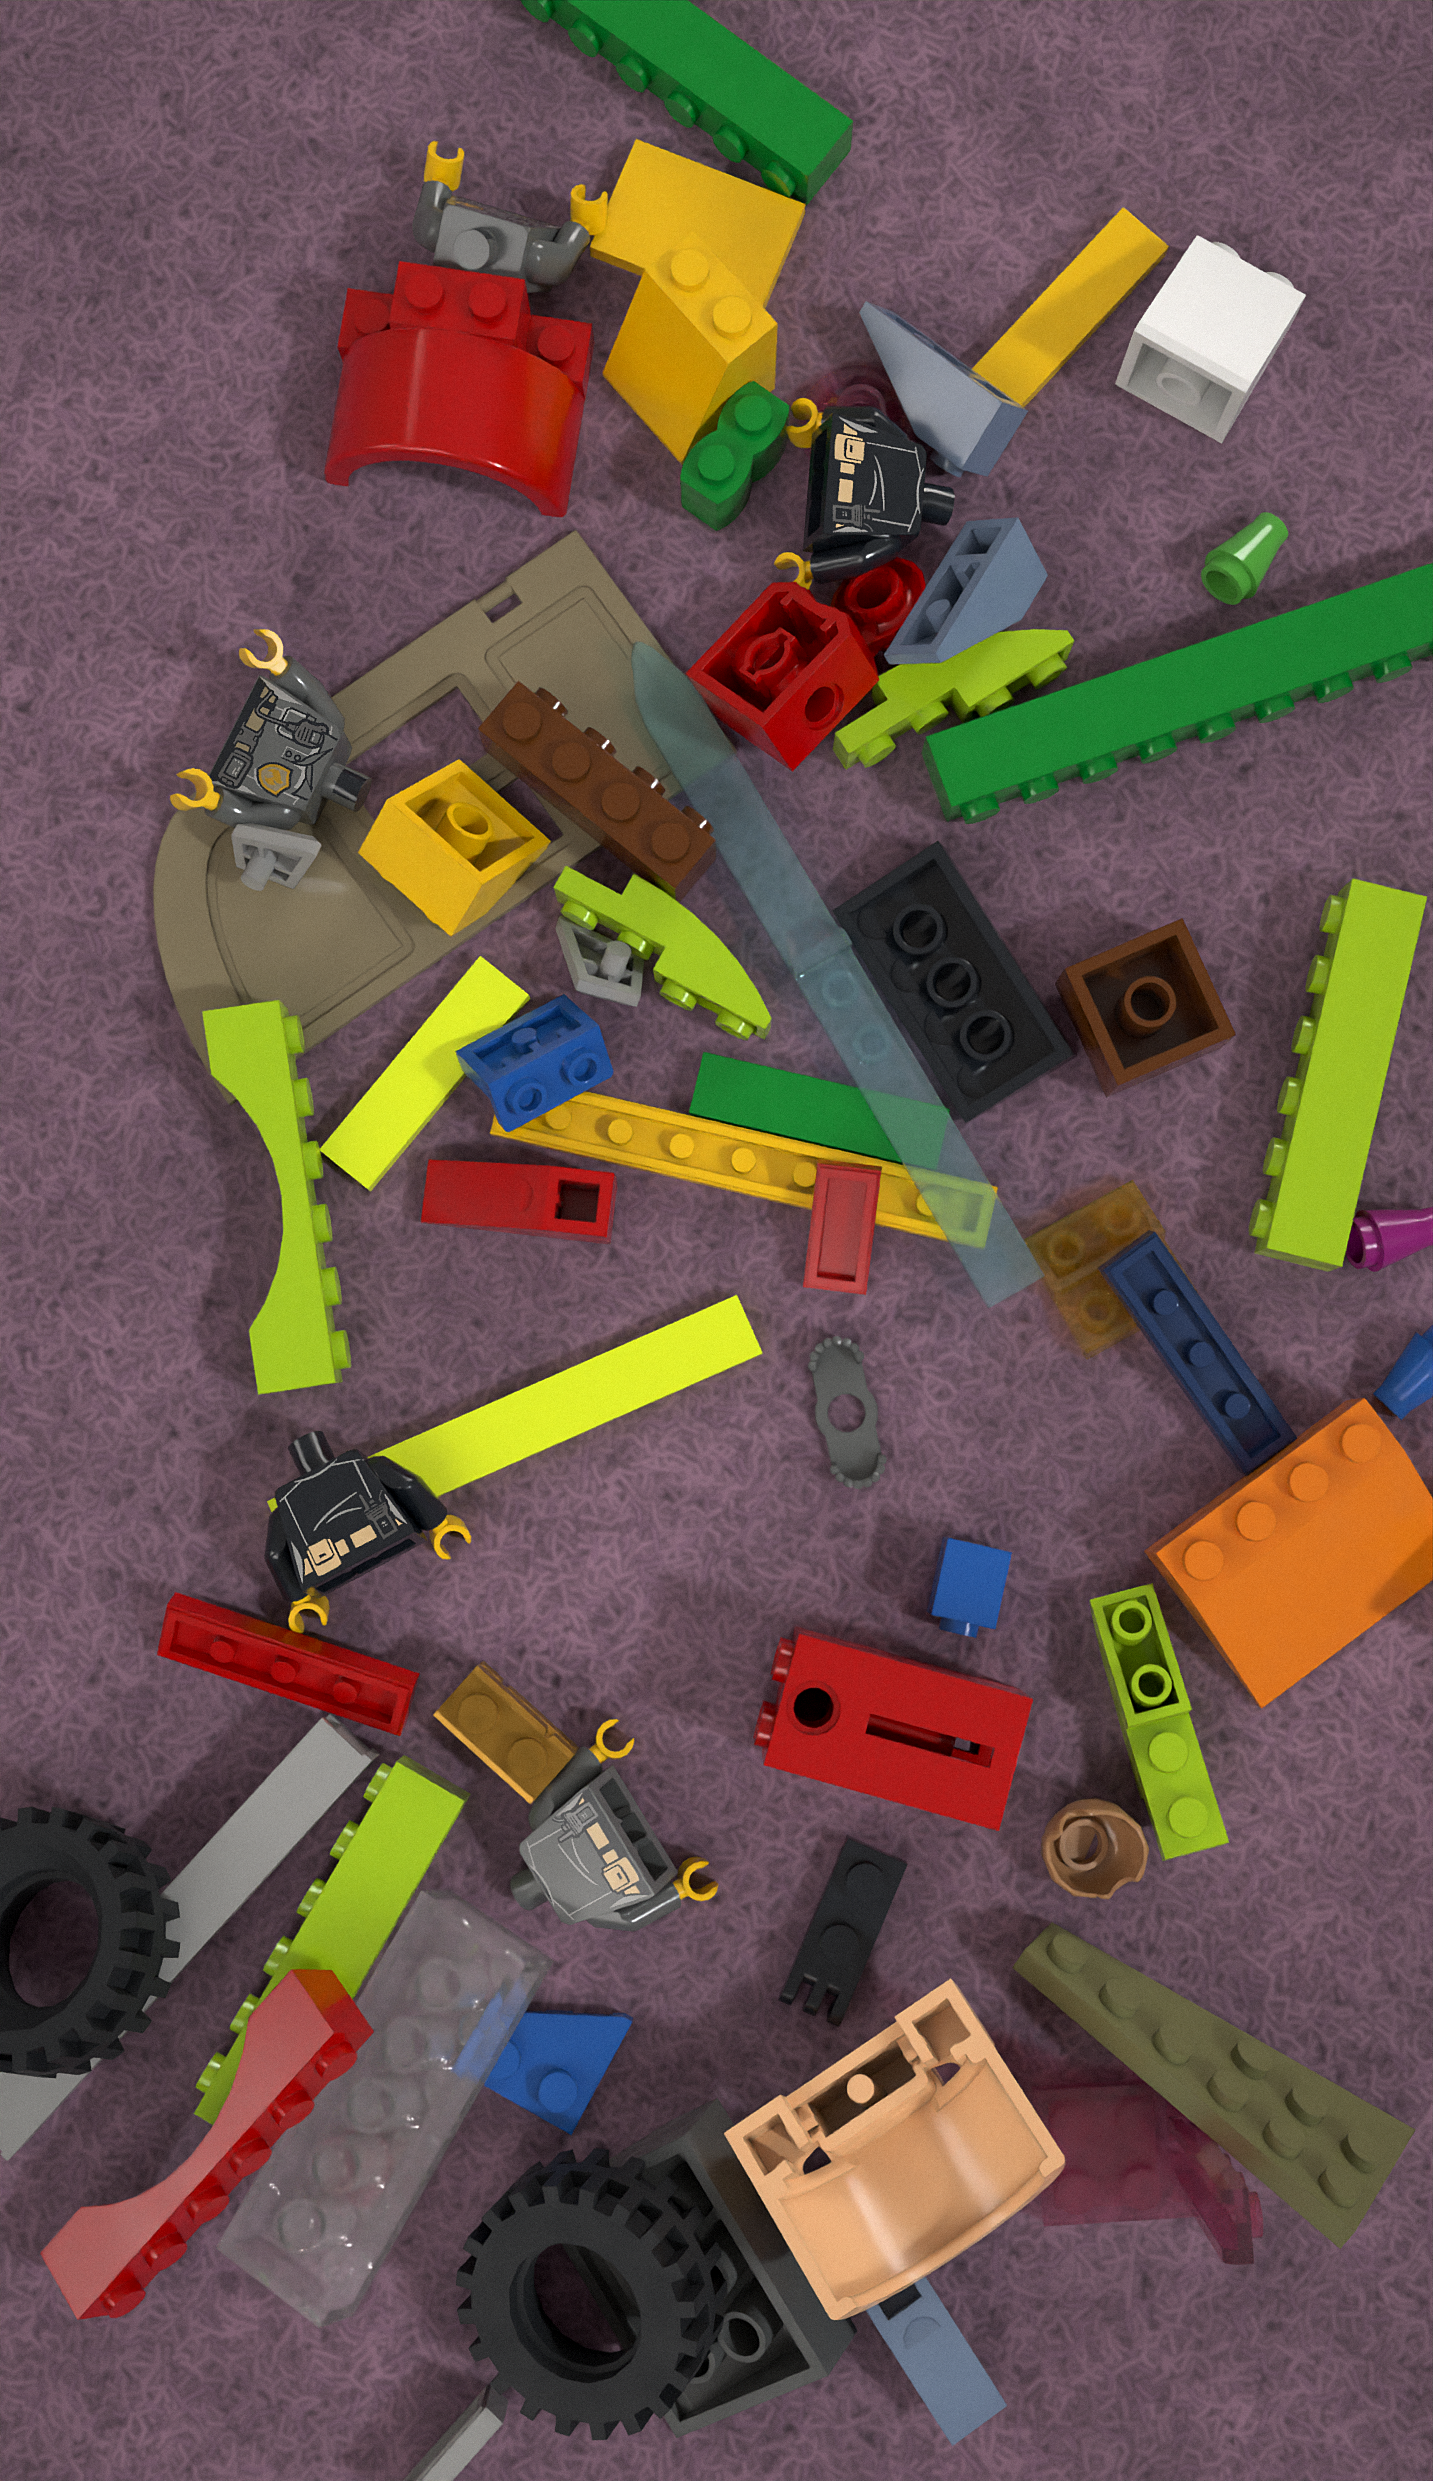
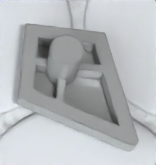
M254 823L237 824L231 835L236 867L244 870L240 879L247 887L257 891H262L268 880L294 889L316 858L322 846L313 836Z
M559 916L555 930L575 990L589 996L637 1007L641 997L644 959L633 954L631 948L626 943L613 941L593 930L574 923L565 916Z

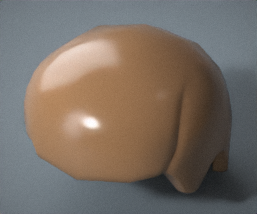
M1095 1797L1079 1799L1067 1804L1058 1811L1045 1827V1832L1041 1837V1856L1051 1879L1072 1896L1099 1897L1108 1900L1124 1884L1131 1881L1139 1882L1145 1873L1149 1847L1141 1826L1115 1803ZM1096 1833L1098 1838L1097 1849L1090 1858L1085 1860Z

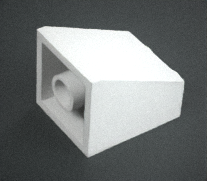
M1197 235L1136 326L1115 384L1222 443L1293 323L1306 295L1294 289L1293 284L1284 276L1274 272H1263L1243 261L1237 252L1228 245L1219 242L1211 243Z

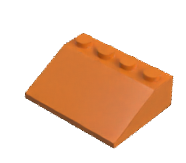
M1365 1398L1350 1399L1300 1434L1295 1441L1248 1476H1244L1144 1552L1258 1706L1263 1708L1433 1581V1498L1405 1450Z

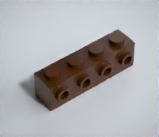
M518 680L478 727L484 750L637 875L680 903L716 860V839L711 836L714 832L713 826L693 808L685 806L680 811L662 797L665 793V788L645 769L636 766L631 772L613 757L617 752L615 747L598 731L587 727L582 732L565 718L568 714L565 706L550 692L539 687L534 693Z

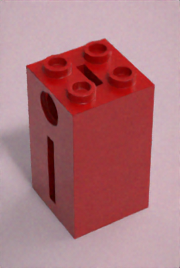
M796 1626L792 1640L780 1637L770 1675H772L771 1680L780 1682L775 1703L763 1700L753 1735L755 1739L754 1745L763 1748L762 1758L764 1766L999 1831L1033 1703L1032 1697L1016 1687ZM808 1688H820L829 1695L825 1710L813 1717L799 1714L794 1709L797 1695ZM956 1738L978 1743L977 1754L954 1748Z

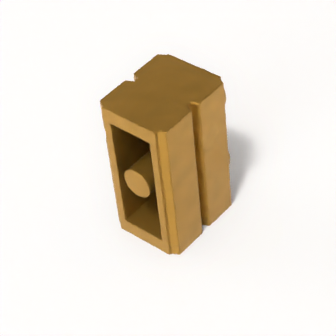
M483 1661L474 1668L433 1716L531 1805L571 1760L579 1747L512 1686L505 1687L503 1685L504 1679Z

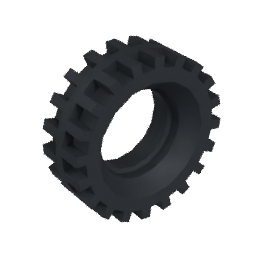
M35 1807L19 1808L17 1822L0 1817V2072L41 2078H56L57 2073L81 2075L92 2071L90 2059L95 2057L113 2060L125 2051L118 2037L124 2030L143 2034L152 2020L142 2009L150 1995L166 1998L172 1983L158 1976L163 1958L179 1957L180 1942L166 1939V1922L180 1918L178 1902L160 1897L159 1889L171 1881V1878L165 1867L147 1862L146 1858L152 1849L143 1840L125 1835L126 1829L112 1823L52 1807L51 1812ZM72 1881L80 1884L92 1897L99 1919L97 1950L87 1975L68 1998L54 2006L37 2007L25 2002L16 1992L9 1969L10 1939L21 1912L39 1891L56 1882Z
M594 2148L582 2163H577L573 2149L559 2152L546 2167L540 2161L530 2167L481 2218L483 2221L468 2236L463 2249L470 2253L471 2256L457 2270L456 2286L471 2290V2294L457 2309L460 2324H475L479 2334L468 2349L475 2362L489 2357L499 2371L490 2382V2385L499 2395L503 2394L510 2386L525 2398V2402L519 2413L531 2421L535 2419L542 2409L555 2415L556 2433L570 2436L580 2422L589 2423L592 2440H607L620 2421L628 2436L642 2431L653 2413L661 2419L670 2411L710 2354L711 2350L709 2348L721 2332L725 2317L716 2314L715 2311L727 2296V2279L713 2278L710 2274V2271L722 2256L717 2240L701 2243L695 2231L705 2218L697 2205L683 2212L670 2198L679 2186L666 2175L656 2187L642 2178L645 2162L633 2156L629 2158L621 2169L610 2166L609 2150ZM564 2243L587 2247L611 2261L630 2284L640 2309L641 2329L636 2341L627 2349L610 2353L585 2348L563 2335L545 2314L534 2287V2266L539 2254L548 2246Z

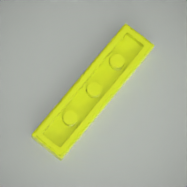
M479 956L323 1144L320 1151L371 1192L467 1076L462 1071L455 1051L510 1023L530 1000L529 994L483 957Z

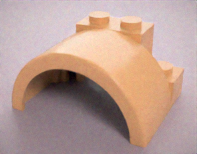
M949 1979L896 2015L895 2019L897 2022L787 2097L780 2094L724 2133L818 2299L832 2320H842L863 2312L935 2271L995 2230L1031 2202L1056 2179L1065 2166L1066 2162L1063 2153L994 2047L995 2043L952 1979ZM946 2063L957 2064L960 2070L945 2084L935 2067ZM819 2146L827 2154L831 2163L813 2172L804 2174L803 2164L805 2160Z

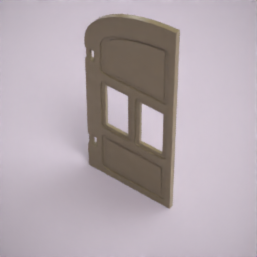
M576 530L507 576L503 583L478 600H472L331 697L345 718L344 732L352 746L346 765L457 688L483 723L518 680L534 693L541 687L555 696L568 711L565 718L582 732L587 727H591L602 734L617 751L613 757L631 772L636 766H639L654 776L665 788V793L662 797L667 801L737 754V750ZM515 594L521 604L492 623L485 613ZM488 753L468 766L497 793L519 779ZM531 789L563 835L548 845L539 858L484 916L450 937L442 928L430 921L425 913L392 883L385 880L358 853L375 822L364 806L355 812L328 799L318 821L314 825L298 822L291 830H287L313 836L322 846L316 858L294 889L268 880L262 891L247 887L240 879L244 870L236 867L231 839L235 828L207 816L205 808L202 806L187 811L177 810L171 818L161 840L155 864L153 884L154 921L165 976L177 1011L193 1046L214 1083L231 1106L238 1100L211 1075L202 1011L280 1000L288 1008L289 1016L298 1015L301 1021L305 1052L295 1054V1059L297 1060L556 880L561 875L565 866L573 868L603 846ZM196 792L189 797L190 800L195 799Z

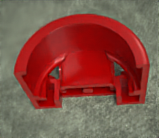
M399 261L393 294L348 288L337 346L343 365L325 463L324 476L326 482L334 485L349 486V477L355 470L373 463L386 461L435 463L468 470L497 480L525 495L537 506L541 515L564 517L567 513L595 344L592 323L531 315L525 279Z

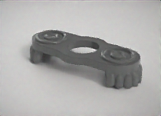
M835 1336L832 1340L826 1338L822 1344H817L815 1351L810 1354L811 1361L808 1364V1368L812 1372L818 1400L815 1406V1420L820 1432L826 1438L831 1461L830 1472L835 1475V1479L838 1482H843L844 1486H853L855 1489H861L863 1486L870 1487L872 1482H877L880 1479L879 1474L884 1473L885 1466L883 1464L886 1463L887 1458L885 1455H882L875 1426L878 1420V1406L873 1395L867 1389L862 1366L864 1353L859 1351V1346L856 1343L851 1344L850 1339H841V1337ZM842 1394H850L857 1397L865 1408L863 1423L858 1429L851 1432L837 1430L828 1418V1408L831 1401Z

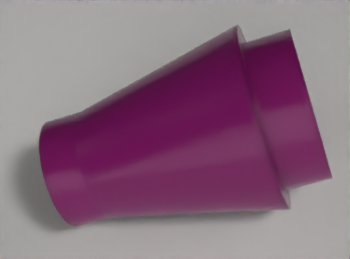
M1433 1207L1411 1210H1359L1353 1218L1345 1253L1351 1265L1356 1269L1368 1268L1372 1272H1377L1424 1248L1433 1246Z

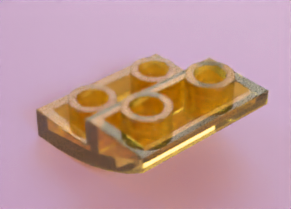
M1133 1180L1022 1240V1245L1036 1273L1086 1360L1140 1331L1098 1270V1267L1148 1230L1156 1232L1194 1287L1165 1241L1166 1231Z

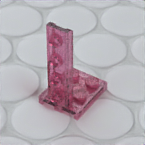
M1143 2079L1032 2086L1033 2108L1063 2153L1066 2162L1056 2179L1040 2193L1041 2220L1044 2227L1194 2217L1222 2262L1230 2265L1254 2264L1252 2238H1262L1263 2236L1262 2209L1257 2192H1249L1243 2173L1235 2171L1228 2153H1222L1218 2148V2144Z

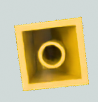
M692 230L644 270L602 374L683 465L691 449L703 437L717 430L718 419L724 405L739 388L755 381L769 392L775 389L778 323L702 238Z

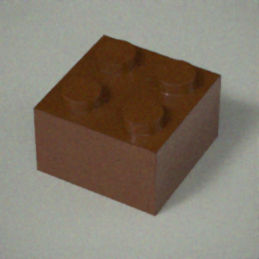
M1183 918L1065 968L1055 983L1106 1098L1216 1051L1236 1035Z

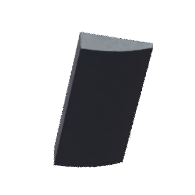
M936 841L832 910L965 1123L991 1110L1077 1057L949 853L939 841Z

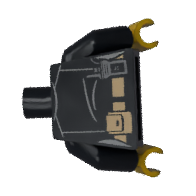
M799 398L793 402L790 409L794 418L810 420L802 427L787 426L786 432L790 441L796 447H811L803 551L813 553L808 561H803L792 552H784L776 558L774 565L779 570L799 567V574L793 582H797L800 586L809 589L812 579L818 584H825L861 576L895 560L900 550L918 537L921 530V522L941 526L948 524L954 509V490L951 487L925 483L926 450L922 445L908 440L906 433L878 408L873 406H827L824 412H818L816 405L809 399Z
M314 1431L296 1439L288 1446L290 1455L301 1476L275 1491L277 1508L269 1516L264 1559L283 1600L292 1602L288 1618L289 1627L292 1631L302 1634L305 1626L299 1611L303 1609L316 1611L320 1616L322 1625L326 1626L330 1608L329 1601L325 1595L428 1541L423 1531H429L430 1540L437 1555L446 1560L451 1559V1556L440 1543L443 1535L449 1531L460 1532L468 1544L471 1543V1535L465 1523L459 1517L447 1515V1508L421 1476L386 1456L368 1458L358 1449L349 1450L335 1458L323 1431Z

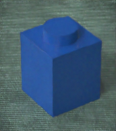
M943 1536L927 1607L929 1614L941 1617L940 1630L977 1638L979 1626L996 1629L1012 1552Z

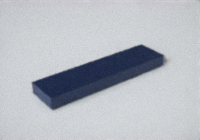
M1148 1230L1098 1267L1102 1276L1240 1473L1248 1476L1297 1439L1295 1433L1156 1232Z

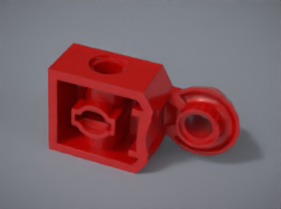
M896 557L895 560L861 576L843 580L833 594L830 606L817 602L811 591L800 586L797 582H773L685 674L720 721L793 772L879 681L874 656L880 650L886 651L926 588L923 572L914 562Z

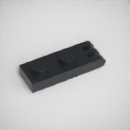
M846 1836L780 1992L778 2001L791 2006L798 1995L799 1986L803 1982L810 1985L811 1988L802 2011L815 2016L825 1993L834 1996L835 1999L828 2008L826 2022L837 2027L840 2026L908 1864L905 1860L853 1837Z

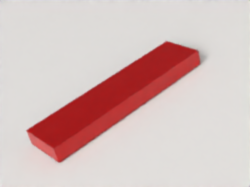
M177 1592L174 1593L167 1604L157 1651L158 1656L397 1736H401L405 1728L420 1673Z

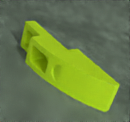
M1031 629L998 632L942 663L900 664L880 675L879 681L873 686L871 697L877 707L835 732L833 751L846 770L860 761L867 768L887 757L896 748L893 740L913 728L920 735L938 725L949 714L945 708L948 705H951L962 723L969 722L978 715L981 718L1007 709L1015 701L1012 697L1013 693L1029 683H1032L1035 689H1040L1054 681L1067 669L1064 661L1069 656L1074 639L1068 630Z
M565 866L553 887L557 901L564 904L560 912L565 917L589 930H594L597 923L619 934L616 941L626 943L631 948V952L640 958L649 960L653 952L659 955L660 958L653 968L654 980L663 985L659 994L671 1003L688 1011H692L697 1003L717 1014L718 1017L715 1020V1024L727 1033L745 1041H748L753 1033L765 1040L771 1029L772 1018L758 990L727 947L691 911L667 893L636 874L632 875L624 892L620 895Z
M1153 1583L1090 1599L1089 1605L1099 1649L1140 1799L1144 1798L1162 1861L1228 1844L1229 1839L1189 1712L1192 1710Z

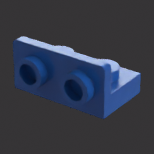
M565 994L455 1051L462 1071L490 1099L498 1123L506 1132L513 1131L609 1079L614 1072L599 1025Z

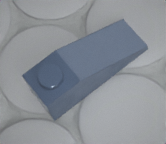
M866 301L859 313L915 435L934 449L929 458L939 467L956 477H961L964 471L988 477L1028 410L898 314Z
M1018 517L966 521L886 650L884 656L889 664L942 663L1022 620L1048 574Z

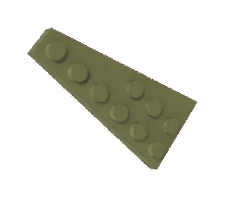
M1053 1922L1023 1951L1012 1967L1339 2249L1343 2247L1357 2230L1415 2132L1414 2128Z

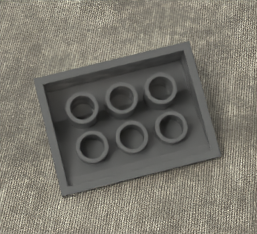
M718 2098L667 2122L609 2159L610 2166L621 2169L629 2158L633 2156L645 2162L642 2178L656 2187L666 2175L679 2186L670 2198L683 2212L697 2205L705 2217L695 2230L701 2243L717 2240L722 2254L710 2271V2274L713 2278L727 2279V2296L715 2311L716 2314L725 2318L721 2332L709 2348L711 2350L710 2354L670 2411L664 2415L676 2438L828 2376L858 2331L850 2317L842 2320H832L828 2316L724 2135L734 2124ZM561 2243L623 2349H627L636 2341L641 2329L640 2309L630 2284L611 2261L587 2247Z

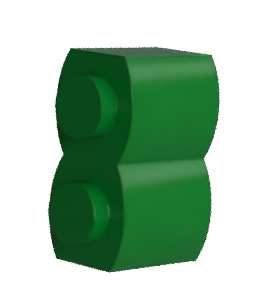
M755 381L739 388L724 405L718 419L717 430L703 437L691 449L684 461L680 475L682 507L716 531L732 523L745 508L751 494L752 483L766 476L777 465L785 451L788 440L786 428L789 424V405Z

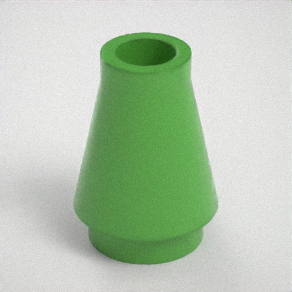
M1260 513L1252 523L1209 552L1205 558V567L1201 571L1202 582L1209 593L1219 601L1230 605L1238 604L1242 599L1253 597L1279 547L1288 538V530L1285 524L1271 513Z

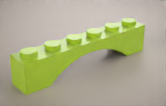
M280 1000L202 1011L211 1075L236 1097L257 1125L273 1159L282 1195L283 1236L278 1268L267 1299L249 1329L258 1395L343 1382L341 1369L351 1368V1355L346 1331H335L332 1306L342 1304V1295L337 1268H326L323 1243L332 1241V1226L327 1204L317 1205L313 1180L323 1178V1165L317 1140L309 1142L307 1140L304 1117L314 1115V1105L308 1078L298 1079L295 1054L305 1052L300 1018L298 1015L289 1016L288 1008Z

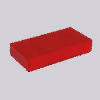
M818 1159L803 1287L866 1295L882 1166Z

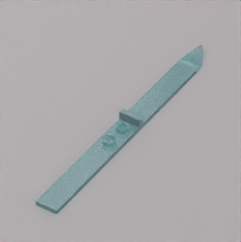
M635 641L631 655L634 695L647 731L693 809L713 826L714 832L711 836L716 839V848L987 1308L993 1307L1043 1278L1045 1275L851 950L852 941L846 931L835 923L703 698L678 668L652 647L643 642Z

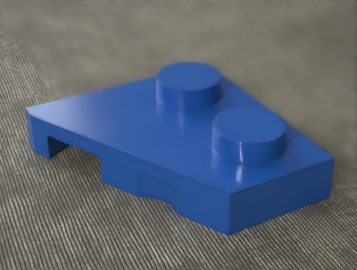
M490 2008L457 2071L572 2135L631 2026L633 2017L626 2013L614 2012L612 2014L573 2013V2011L546 2010L543 2012L524 2011L523 2009Z

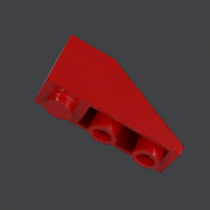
M428 1159L421 1223L611 1244L618 1181L615 1173L549 1165Z

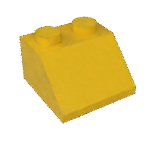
M458 759L388 798L358 853L385 880L392 883L421 909L430 921L437 924L451 937L484 916L539 858L551 841L466 764Z

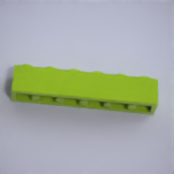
M1352 878L1338 892V896L1330 894L1326 900L1319 926L1321 932L1329 933L1324 956H1314L1305 986L1306 992L1314 993L1309 1017L1301 1015L1292 1039L1291 1051L1300 1054L1295 1078L1286 1077L1278 1099L1277 1112L1286 1115L1281 1139L1275 1137L1271 1139L1263 1164V1174L1272 1176L1267 1200L1259 1198L1256 1201L1249 1223V1236L1257 1237L1255 1254L1327 1272L1343 1266L1427 896Z
M405 1755L396 1761L393 1768L385 1763L381 1764L363 1795V1798L372 1802L360 1825L349 1820L330 1852L332 1857L339 1860L327 1883L319 1878L314 1880L296 1913L306 1918L294 1940L283 1935L266 1962L263 1971L271 1975L272 1978L261 1998L259 1999L250 1993L232 2021L229 2029L239 2036L227 2057L216 2052L198 2080L195 2088L205 2093L194 2112L196 2116L214 2125L231 2091L241 2060L248 2018L291 1969L332 1970L352 2000L354 1999L468 1800L469 1792Z

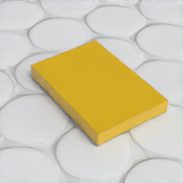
M636 139L607 205L606 229L594 235L590 245V256L642 276L647 267L694 230L765 309L804 218L806 204Z

